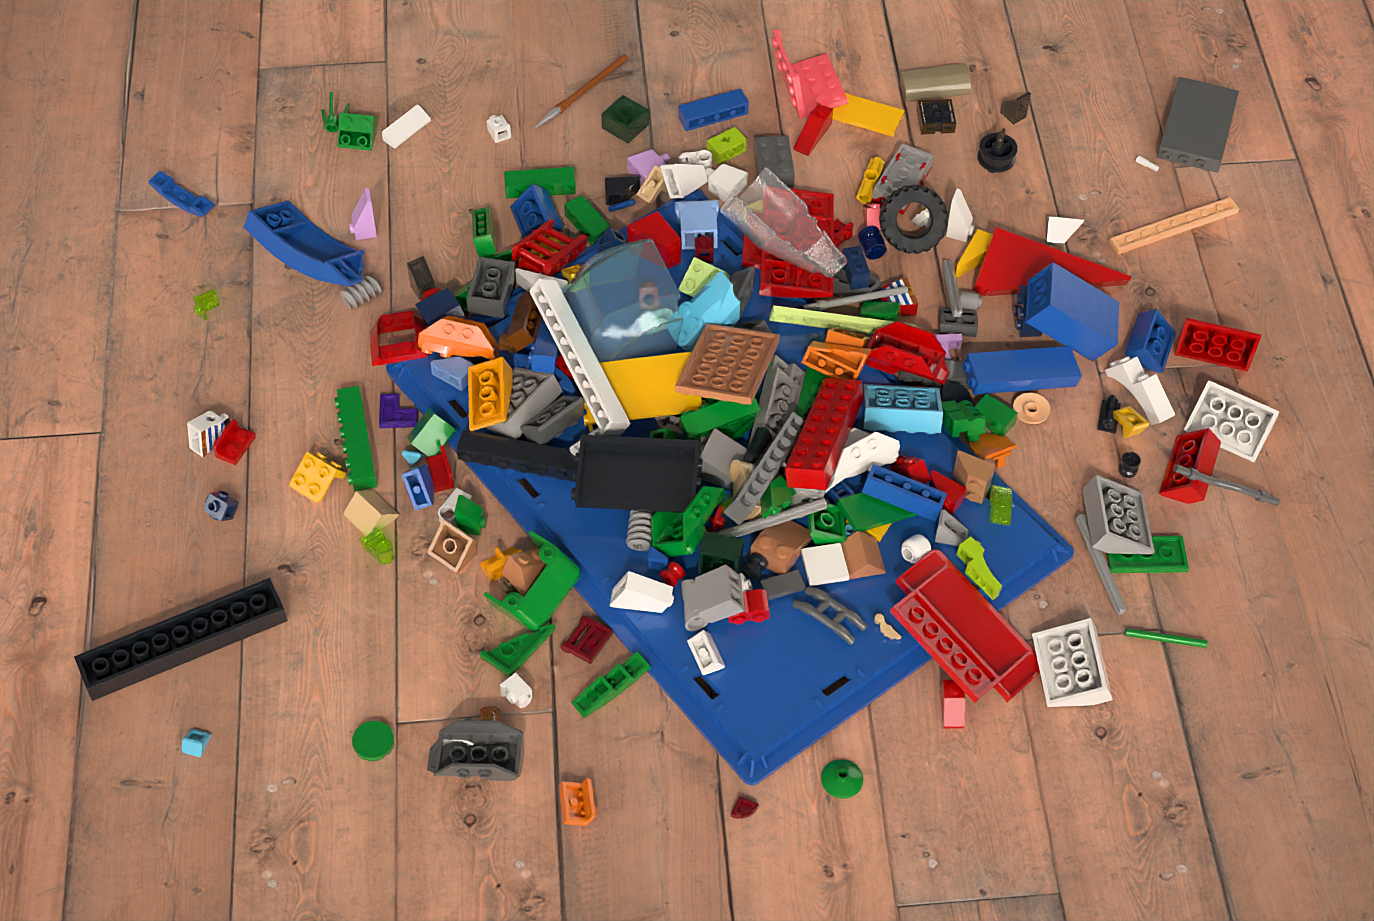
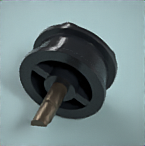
M1005 128L998 133H991L982 138L979 146L978 162L990 173L1005 172L1014 166L1018 146L1013 138L1005 134Z

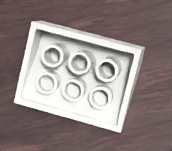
M1208 380L1183 431L1189 433L1210 428L1221 441L1220 448L1254 463L1279 416V411Z
M1091 618L1032 634L1048 707L1095 705L1113 700L1097 629Z

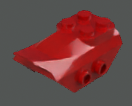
M899 321L876 329L867 346V349L872 350L865 364L889 374L897 373L900 370L944 385L950 373L945 364L946 352L932 332Z

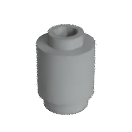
M959 292L963 310L977 311L978 308H981L983 298L980 297L979 293Z

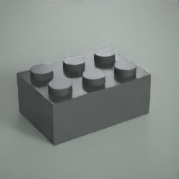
M789 136L754 137L753 152L759 190L764 189V185L794 188L795 172Z
M479 257L467 296L468 313L500 318L505 317L516 279L515 262Z

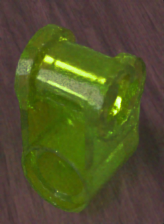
M377 527L367 536L359 538L363 548L380 564H390L394 560L392 543Z

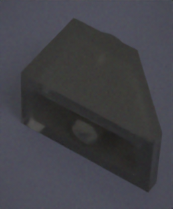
M1017 93L1005 98L1002 101L1000 113L1013 125L1025 119L1031 93Z
M423 256L407 263L410 287L420 301L424 291L435 287V282Z

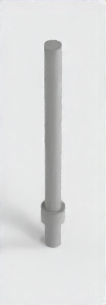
M907 286L828 301L818 300L816 303L803 305V309L825 311L831 307L908 293Z

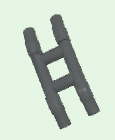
M808 586L805 589L806 594L821 601L816 609L806 602L795 600L793 603L794 608L801 610L809 616L811 615L832 629L849 645L856 639L840 624L841 621L846 617L861 631L868 626L857 613L849 610L828 596L827 593L817 588L814 589ZM828 606L838 612L833 619L823 614Z

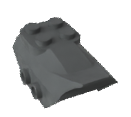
M473 719L457 720L439 731L438 741L430 748L427 771L433 772L434 776H458L460 778L479 776L485 780L493 781L515 780L520 777L522 772L524 754L523 731L493 719L485 721H475Z

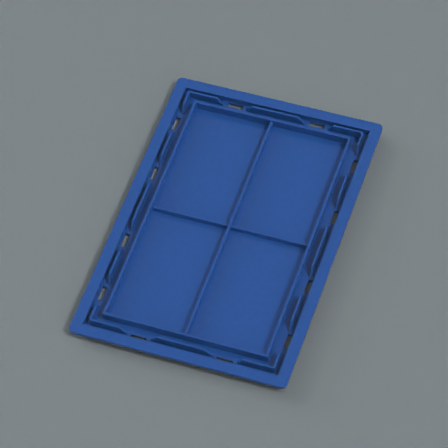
M696 189L689 195L684 196V198H674L640 219L658 211L681 238L680 223L675 212V202L706 201L709 199ZM719 209L717 217L718 248H714L713 263L708 264L727 272L732 277L733 273L746 269L742 267L743 231ZM626 226V227L620 229L619 231L623 233V235H624V237H625V239H626V241H627V226ZM722 241H725L738 254V256L734 255L722 243ZM596 243L585 249L582 254L563 268L578 264L589 271L588 288L572 293L568 282L569 294L566 300L599 363L687 352L677 344L667 327L645 333L640 330L639 319L644 314L662 308L671 310L673 314L682 303L692 300L693 297L689 298V295L678 289L695 257L694 249L682 250L681 246V263L664 270L630 253L626 249L627 246L615 259L608 256L604 257L599 252V247ZM699 253V256H709V253ZM755 269L754 291L737 327L743 322L765 320L771 332L780 335V342L774 355H777L787 365L795 363L806 373L807 366L801 362L809 345L813 341L825 343L829 329L770 321L769 314L773 306L803 309V305L816 303L813 298L759 295L760 269ZM561 270L552 276L568 281V279L562 276ZM644 282H654V284L658 285L659 309L641 310L639 285H643ZM522 287L512 291L504 318L472 314L466 318L467 320L485 323L499 345L498 353L500 357L506 360L512 370L514 369L513 356L515 354L529 355L532 345L531 343L517 352L506 340L518 298L527 292ZM647 295L644 298V302L647 305H652L655 302V298L652 295ZM433 352L428 354L426 358L387 364V375L423 416L431 407L457 429L447 442L457 454V445L462 431H470L469 417L467 416L462 419L449 402L455 399L469 414L468 386L461 391L432 375L431 362L433 360L446 359V357L440 356L439 352ZM451 356V358L461 357L469 360L474 365L490 361V359L483 356ZM866 364L858 380H862V388L863 384L904 386L892 374L871 368ZM766 373L755 395V399L758 405ZM570 380L575 388L576 396L583 398L575 380ZM863 402L852 429L856 428L869 434L878 432L898 440L900 445L899 456H914L915 458L923 459L929 475L934 470L955 481L952 475L958 450L979 458L958 437L952 438L943 424L941 433L927 434L925 432L908 433L906 431L889 432L887 430L869 431L864 429ZM583 409V416L578 419L577 424L568 426L564 429L562 435L549 440L550 443L547 446L570 450L571 446L581 440V435L590 434L589 427L584 424V414H587V409ZM677 414V415H671V416H675V417L680 418V416H682V415H681V414ZM655 417L629 420L631 424L621 434V437L650 438V431L658 430L657 420ZM593 424V430L599 428L597 424ZM753 427L736 441L746 449H748ZM486 428L473 430V432L498 436ZM522 433L521 437L517 439L520 441L528 442L524 433ZM793 446L792 450L790 451V453L788 454V456H787V458H786V462H785L786 464H787V462H788V460H789V458H790V455H791V453H792V451H793V449H794V446ZM464 462L529 537L528 533L533 531L559 548L579 567L581 576L574 585V589L608 628L613 630L615 636L632 655L638 651L652 667L647 671L740 779L745 784L751 786L763 781L933 659L890 612L893 606L907 596L895 581L914 565V563H910L902 556L901 548L905 540L916 534L926 537L930 542L931 551L938 550L942 552L967 580L979 589L978 591L998 612L1069 562L1074 554L1073 547L994 472L987 495L996 505H993L986 497L982 504L965 498L955 513L951 515L969 530L967 539L971 536L975 541L980 542L985 549L983 554L984 560L993 576L1002 585L999 596L994 600L965 574L967 565L956 555L958 546L935 542L940 513L936 522L917 515L893 522L880 542L877 541L886 570L885 574L809 586L802 555L799 556L789 572L799 571L805 584V589L809 586L824 591L828 596L857 613L868 625L861 631L846 617L841 621L840 624L856 639L851 645L811 615L809 616L793 607L795 600L809 603L815 609L821 603L818 599L806 594L805 590L768 600L769 619L763 622L746 621L743 624L729 623L727 617L714 623L708 622L704 628L698 631H689L685 628L681 582L690 579L696 580V577L724 565L730 567L737 574L742 573V566L749 561L751 545L764 529L715 544L713 536L706 534L705 538L696 546V550L690 555L685 554L672 557L663 554L669 558V563L675 562L683 568L685 577L681 580L679 579L677 585L673 587V603L662 613L615 608L610 606L612 589L628 571L664 583L660 577L661 571L648 569L649 550L636 551L627 546L626 538L631 510L577 508L575 501L571 500V490L575 488L576 482L558 480L548 476L542 477L527 472L521 473L516 470L501 469L500 467L490 465L484 466L480 463ZM884 464L883 466H881L882 468L892 471L888 464ZM779 469L780 476H783V472ZM870 471L845 478L843 481L855 494L862 493ZM525 478L539 493V496L533 499L518 481ZM701 480V488L703 486L723 488L721 486ZM724 488V494H727V496L717 505L711 517H715L719 506L723 507V512L734 497L733 488L731 490ZM825 493L822 498H825L834 505L828 494ZM723 513L725 522L723 528H719V531L738 524ZM808 515L792 520L809 529ZM708 521L705 527L710 528L712 523ZM813 539L806 548L816 547ZM767 568L762 570L758 580H750L752 590L762 589L760 586L761 580L775 577L779 574ZM828 606L823 614L833 619L838 612ZM878 613L882 614L886 624L891 625L902 636L901 639L897 640L894 638L891 640L889 637H884V634L880 632V624L874 622L875 615ZM702 630L710 633L725 664L723 669L706 675H702L687 640ZM701 675L718 696L712 700L696 683L695 678ZM843 676L849 680V682L829 696L822 692Z

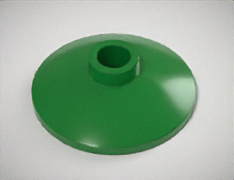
M843 759L834 760L824 767L821 774V783L825 791L831 796L847 799L855 796L861 790L863 774L860 768L851 761ZM839 774H845L846 777L842 778Z

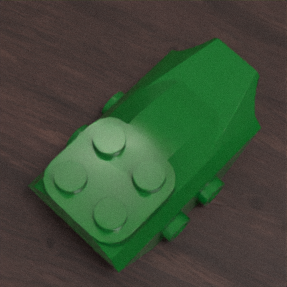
M703 486L683 513L655 512L651 517L652 546L667 556L675 557L677 555L692 554L699 542L706 536L707 528L705 525L712 512L727 496V494H724V488Z

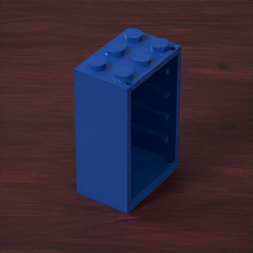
M1052 262L1028 279L1025 323L1061 344L1071 346L1073 351L1094 361L1118 345L1119 302Z

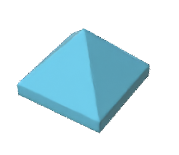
M402 451V456L411 467L425 456L423 452Z

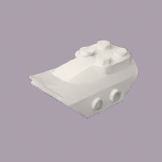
M856 428L851 429L825 493L845 478L870 471L873 464L881 467L884 464L895 462L899 456V441L878 432L869 434Z

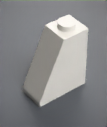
M663 164L660 166L670 198H684V196L689 195L708 182L704 165Z
M628 571L612 589L610 606L662 613L673 603V587Z

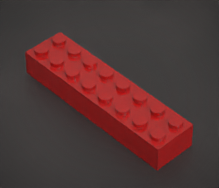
M824 379L786 464L787 487L827 490L842 449L846 444L864 400L862 380Z

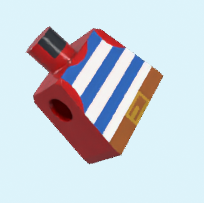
M907 278L885 285L881 290L907 286L908 293L872 300V302H900L901 316L917 315L918 301Z

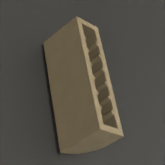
M966 63L901 71L900 86L906 102L971 94V80Z

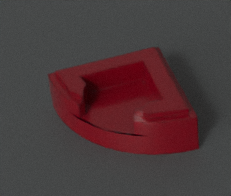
M739 796L731 812V817L737 819L747 818L757 811L759 804Z

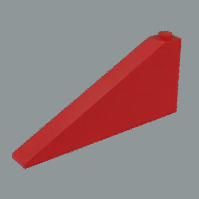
M995 227L973 291H976L981 296L1016 294L1019 292L1020 286L1028 285V279L1052 262L1093 287L1126 285L1132 276Z

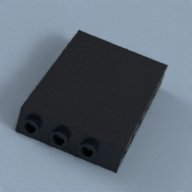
M581 435L580 449L575 455V464H578V467L573 472V482H576V485L571 490V500L575 501L577 508L683 513L696 496L697 488L701 489V477L698 476L699 470L702 471L703 459H700V440Z

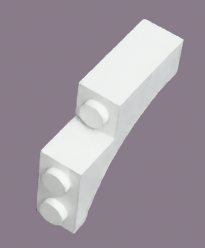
M1127 356L1121 360L1118 359L1110 363L1111 367L1105 369L1108 377L1119 381L1134 395L1151 425L1161 423L1175 416L1157 375L1149 376L1148 373L1145 374L1138 357L1130 359Z

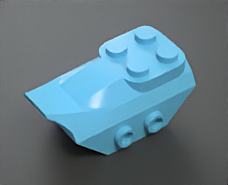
M722 270L717 272L690 302L682 303L667 321L668 331L677 344L687 352L693 351L706 323L734 327L735 323L739 320L740 301L733 293V284Z

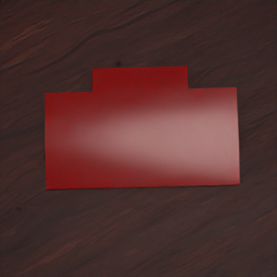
M764 185L762 214L748 212L744 214L742 267L749 268L752 266L755 269H760L759 295L788 298L833 297L834 194Z

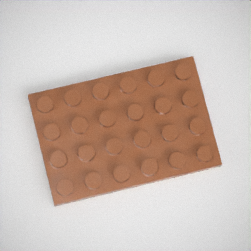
M706 323L675 385V392L751 405L780 342V335Z

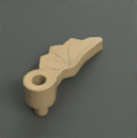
M878 613L875 615L874 622L880 624V632L884 634V637H889L891 640L894 638L897 640L901 639L902 636L891 625L886 624L882 614Z

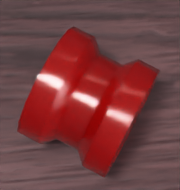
M670 562L667 566L668 568L660 572V577L665 584L675 587L678 583L677 581L685 577V572L679 564Z

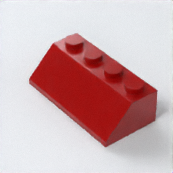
M1210 428L1177 435L1159 492L1161 496L1186 504L1204 501L1209 484L1199 480H1190L1185 475L1174 472V466L1177 464L1186 468L1191 467L1197 469L1202 474L1212 476L1221 441Z

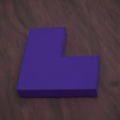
M380 394L379 428L415 427L418 423V409H399V394Z

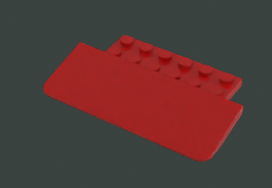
M938 550L930 551L895 581L907 596L893 606L890 612L974 703L992 688L1008 703L1040 673L1036 652L942 552Z

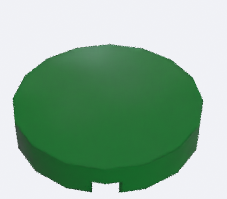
M368 721L361 724L355 730L352 736V746L361 759L378 761L392 751L394 747V734L387 724L380 721Z

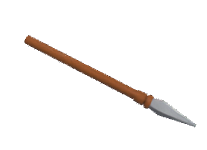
M625 54L622 55L574 94L557 104L535 128L555 118L559 113H563L570 104L627 61L628 57Z

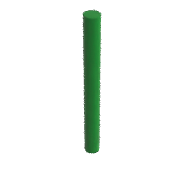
M1130 628L1125 629V636L1207 648L1208 641L1203 639Z

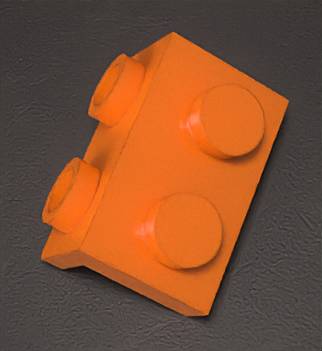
M586 778L582 783L562 781L559 784L563 823L587 826L597 814L591 778Z

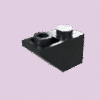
M640 176L605 178L606 205L625 202L637 194L640 189Z

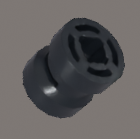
M1134 452L1124 453L1118 468L1120 475L1125 478L1136 476L1141 463L1140 456Z
M753 552L748 559L749 561L742 566L741 571L747 578L756 581L761 576V571L765 570L769 563L763 555Z

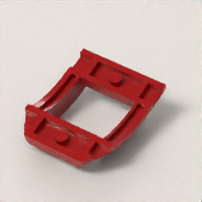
M410 310L380 315L370 332L372 366L428 357V354L421 352V348L418 347L419 333L425 330L426 324L417 313ZM414 329V341L380 346V334Z

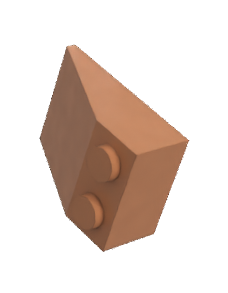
M792 520L765 528L751 545L750 555L753 552L760 553L768 560L767 569L779 575L788 573L801 555V549L806 548L812 540L810 531Z

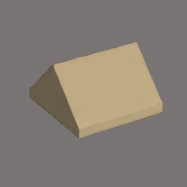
M356 491L343 513L368 539L399 517V514L374 491Z

